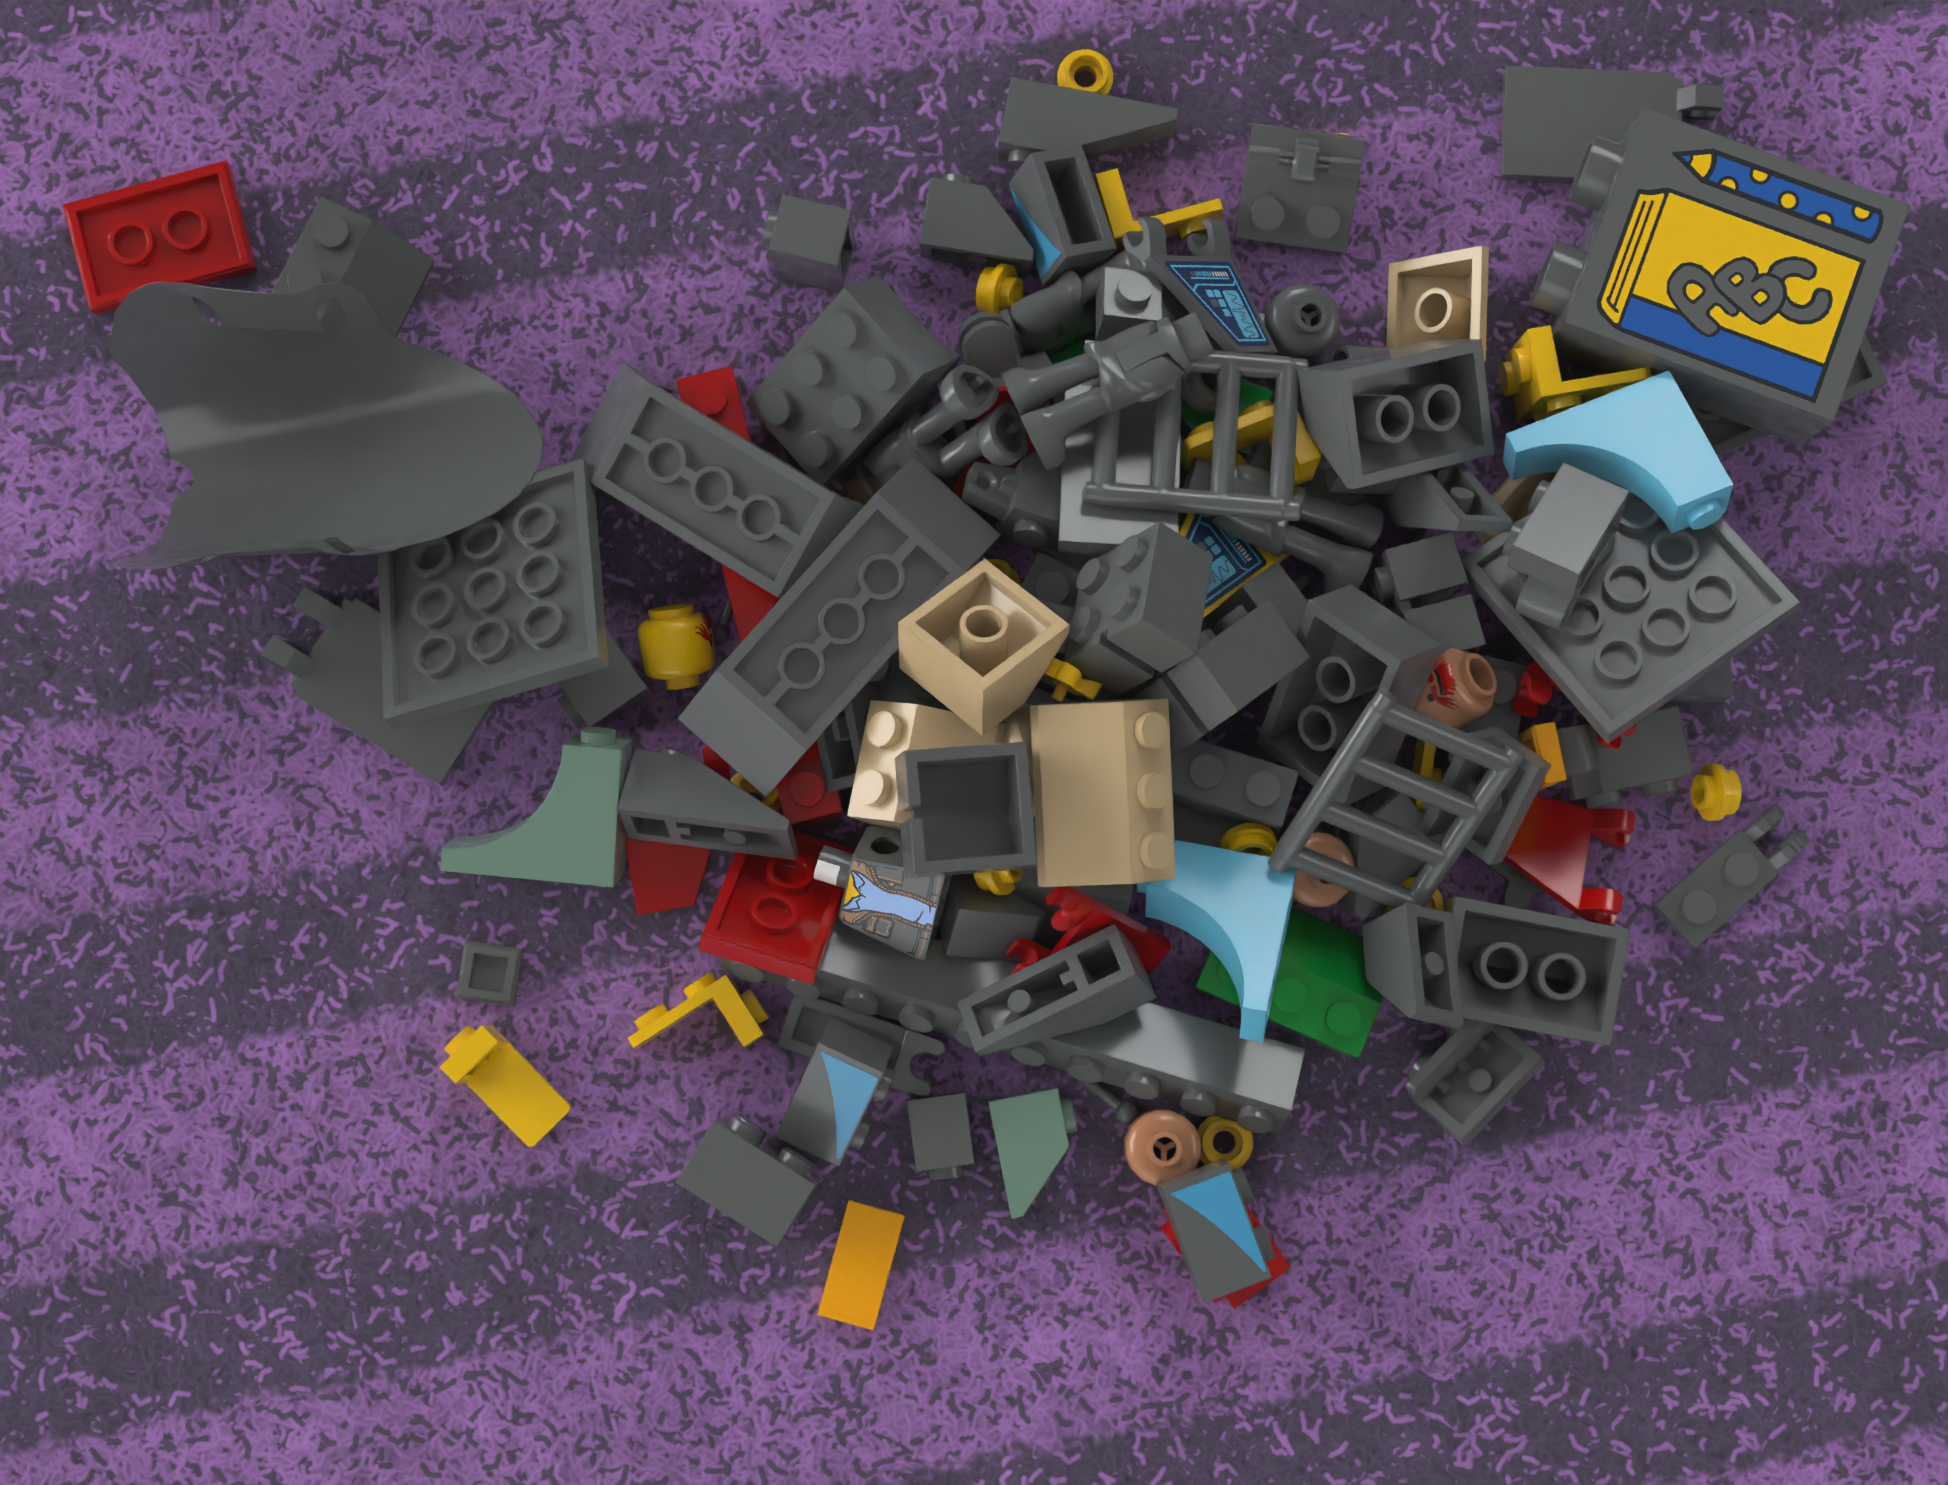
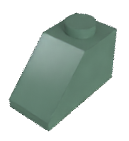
M1056 1087L988 1101L1011 1219L1024 1216L1069 1148L1067 1134L1077 1132L1071 1097L1060 1099L1058 1088Z

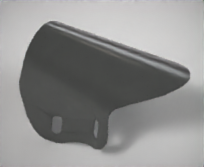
M159 281L146 284L130 292L115 311L110 353L114 361L128 373L157 414L167 440L170 459L180 462L192 472L194 477V483L189 491L172 502L169 522L159 541L132 557L115 560L116 564L122 568L162 569L200 565L210 562L218 556L325 552L355 556L393 552L402 547L445 537L472 526L498 512L521 494L532 480L542 460L543 440L541 430L530 411L512 391L492 377L462 362L392 336L383 327L365 293L352 285L321 283L294 293H260L205 287L191 283ZM192 297L208 304L221 320L222 326L208 320ZM335 299L346 314V319L338 328L327 332L316 313L324 302Z

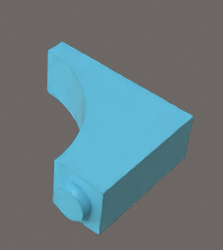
M1669 370L1509 432L1505 438L1503 463L1512 481L1540 473L1558 472L1562 464L1566 463L1596 477L1616 483L1637 495L1659 515L1671 534L1687 527L1696 530L1715 523L1726 512L1733 488L1732 481Z
M1174 840L1176 878L1137 883V892L1146 894L1145 917L1166 922L1188 932L1200 940L1218 957L1228 971L1239 997L1241 1008L1239 1038L1263 1043L1293 902L1297 869L1289 867L1286 873H1280L1268 865L1270 857Z

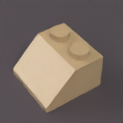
M984 559L898 622L899 668L983 736L1026 703L1069 634L1070 624Z
M871 700L847 816L875 826L901 830L900 824L908 819H912L911 811L899 812L894 758L905 750L1003 743L1006 724L1000 722L982 736L951 711L919 704Z

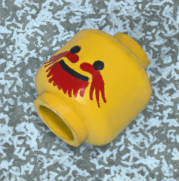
M692 603L667 605L648 610L649 619L643 621L637 628L644 673L649 678L665 680L667 690L684 689L700 685L699 674L712 669L717 661L709 617L704 613L694 611V604Z

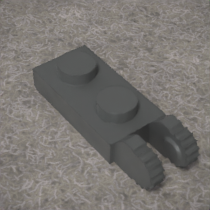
M1777 803L1766 809L1743 831L1741 829L1735 831L1652 905L1690 949L1698 947L1780 873L1777 870L1778 868L1790 861L1809 843L1810 839L1800 830L1783 839L1779 847L1767 858L1753 842L1777 826L1785 814V811Z

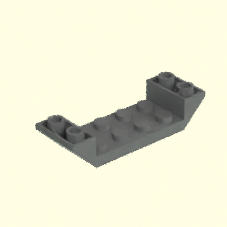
M623 362L569 462L584 458L590 465V483L781 599L864 505L842 497L672 395L673 390Z
M913 457L876 492L721 664L678 719L767 797L805 755L806 751L897 651L899 648L898 622L969 571L1000 537V534Z

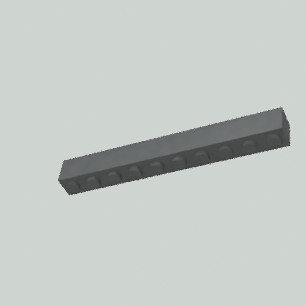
M838 915L813 985L722 958L721 968L730 970L735 976L745 981L760 982L764 980L787 987L791 993L802 998L815 999L821 997L841 1003L846 1009L859 1015L869 1016L877 1014L898 1020L904 1027L916 1032L934 1031L956 1038L962 1045L974 1049L957 1001L1010 976L1018 963L1007 960L946 955L943 941L934 939L925 961H922L843 924ZM1147 1002L1104 1024L1001 1050V1052L1011 1054L1014 1059L1026 1065L1040 1066L1045 1064L1068 1071L1072 1077L1083 1082L1095 1083L1102 1081L1122 1087L1127 1093L1140 1099L1150 1100L1159 1098L1179 1104L1185 1111L1193 1115H1215L1237 1122L1240 1127L1250 1132H1272L1279 1134L1292 1111L1305 1049L1264 1037L1263 1043L1239 1038L1240 1029Z

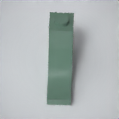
M582 728L581 734L573 735L563 744L557 776L550 792L537 811L522 822L498 832L475 836L456 835L442 847L441 871L614 887L625 874L627 832L617 807L631 765L632 739L616 738V730L610 728Z

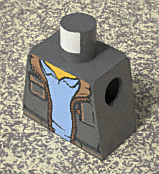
M875 825L867 827L853 854L824 845L814 871V879L845 889L839 918L843 924L916 959L925 961L941 925L952 875L905 879L901 830Z

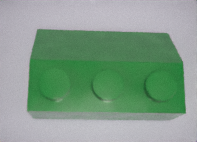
M1292 906L1268 1022L1348 1057L1359 1058L1383 1000V995L1366 981L1363 937ZM1208 948L1191 988L1241 1010L1239 997L1228 971L1218 957Z

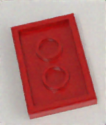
M227 160L63 204L89 310L93 314L118 308L130 292L146 284L161 281L191 283L201 286L258 270L231 165Z
M793 830L799 849L796 860L735 853L701 935L699 951L813 985L838 918L845 890L844 888L814 879L815 867L824 845L851 854L856 849Z

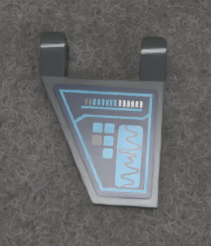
M1141 217L1138 220L1143 229V235L1137 231H1128L1123 235L1122 241L1126 250L1143 261L1189 313L1195 311L1202 327L1224 351L1275 355L1278 352L1230 257V235L1224 221L1219 219H1205L1203 221V226L1208 232V240L1202 233H1192L1188 236V247L1195 256L1167 255L1165 228L1161 220L1156 217Z

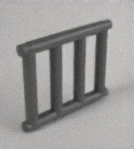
M1214 350L1213 354L1191 364L1193 372L1217 374L1210 491L1175 488L1182 378L1176 382L1174 389L1168 390L1157 398L1151 486L1115 483L1121 410L1115 414L1109 413L1096 418L1092 482L1086 481L1085 487L1082 490V501L1084 503L1277 521H1298L1301 517L1300 500L1293 499L1299 394L1298 370L1309 368L1307 359ZM1241 376L1276 379L1269 496L1234 493Z
M1379 688L1281 837L1275 851L1268 860V865L1280 873H1286L1289 867H1292L1393 908H1397L1404 903L1425 907L1516 773L1518 766L1526 756V751L1521 746L1510 742L1503 749L1397 704L1398 698L1392 692L1385 688ZM1387 725L1489 769L1470 796L1369 754L1366 751L1382 726ZM1354 773L1454 814L1457 817L1441 841L1437 842L1336 801L1335 798L1350 775ZM1322 820L1426 863L1410 887L1406 888L1304 846Z

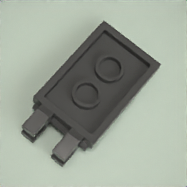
M1506 66L1503 71L1500 180L1572 184L1582 157L1594 134L1619 143L1643 108L1680 121L1682 119L1714 120L1716 112H1720L1723 107V86L1693 84L1683 87V78H1675V72Z
M1085 340V344L1096 342L1093 340ZM1099 377L1065 391L1064 400L1099 386ZM1181 398L1175 488H1179L1180 483ZM1157 399L1143 403L1137 402L1121 409L1115 483L1151 486ZM1096 419L1068 435L1066 438L1065 460L1061 464L1058 552L1103 555L1122 544L1129 536L1137 535L1159 521L1178 533L1179 512L1084 503L1082 501V490L1085 487L1086 481L1092 482Z
M304 586L292 606L326 626L324 632L309 655L304 654L275 635L271 637L261 655L295 675L290 683V686L297 689L294 693L295 696L443 786L496 700L394 729L383 717L380 612L356 597L353 602L345 598L340 607Z

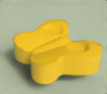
M1056 658L1052 659L1043 676L1051 679L1057 685L1051 698L1058 702H1062L1067 691L1094 701L1102 685L1083 677L1075 666Z

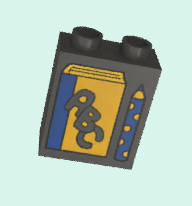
M1647 108L1642 109L1619 143L1594 134L1582 157L1568 196V201L1593 209L1581 246L1577 248L1558 240L1554 241L1537 278L1529 304L1532 307L1555 315L1551 330L1556 355L1604 374L1651 368L1653 377L1669 370L1688 405L1797 445L1803 444L1832 423L1844 394L1910 204Z

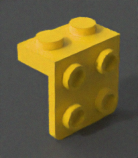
M1551 325L1527 329L1505 355L1506 362L1500 363L1499 367L1501 388L1505 396H1513L1517 421L1534 419L1537 422L1652 377L1651 368H1640L1562 382Z

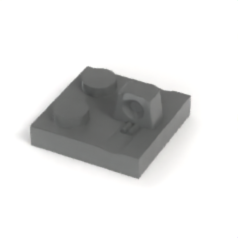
M1252 122L1235 226V238L1347 253L1366 139L1363 137Z

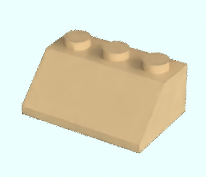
M1115 699L1031 705L1030 720L1038 886L1135 884L1176 878L1168 699Z

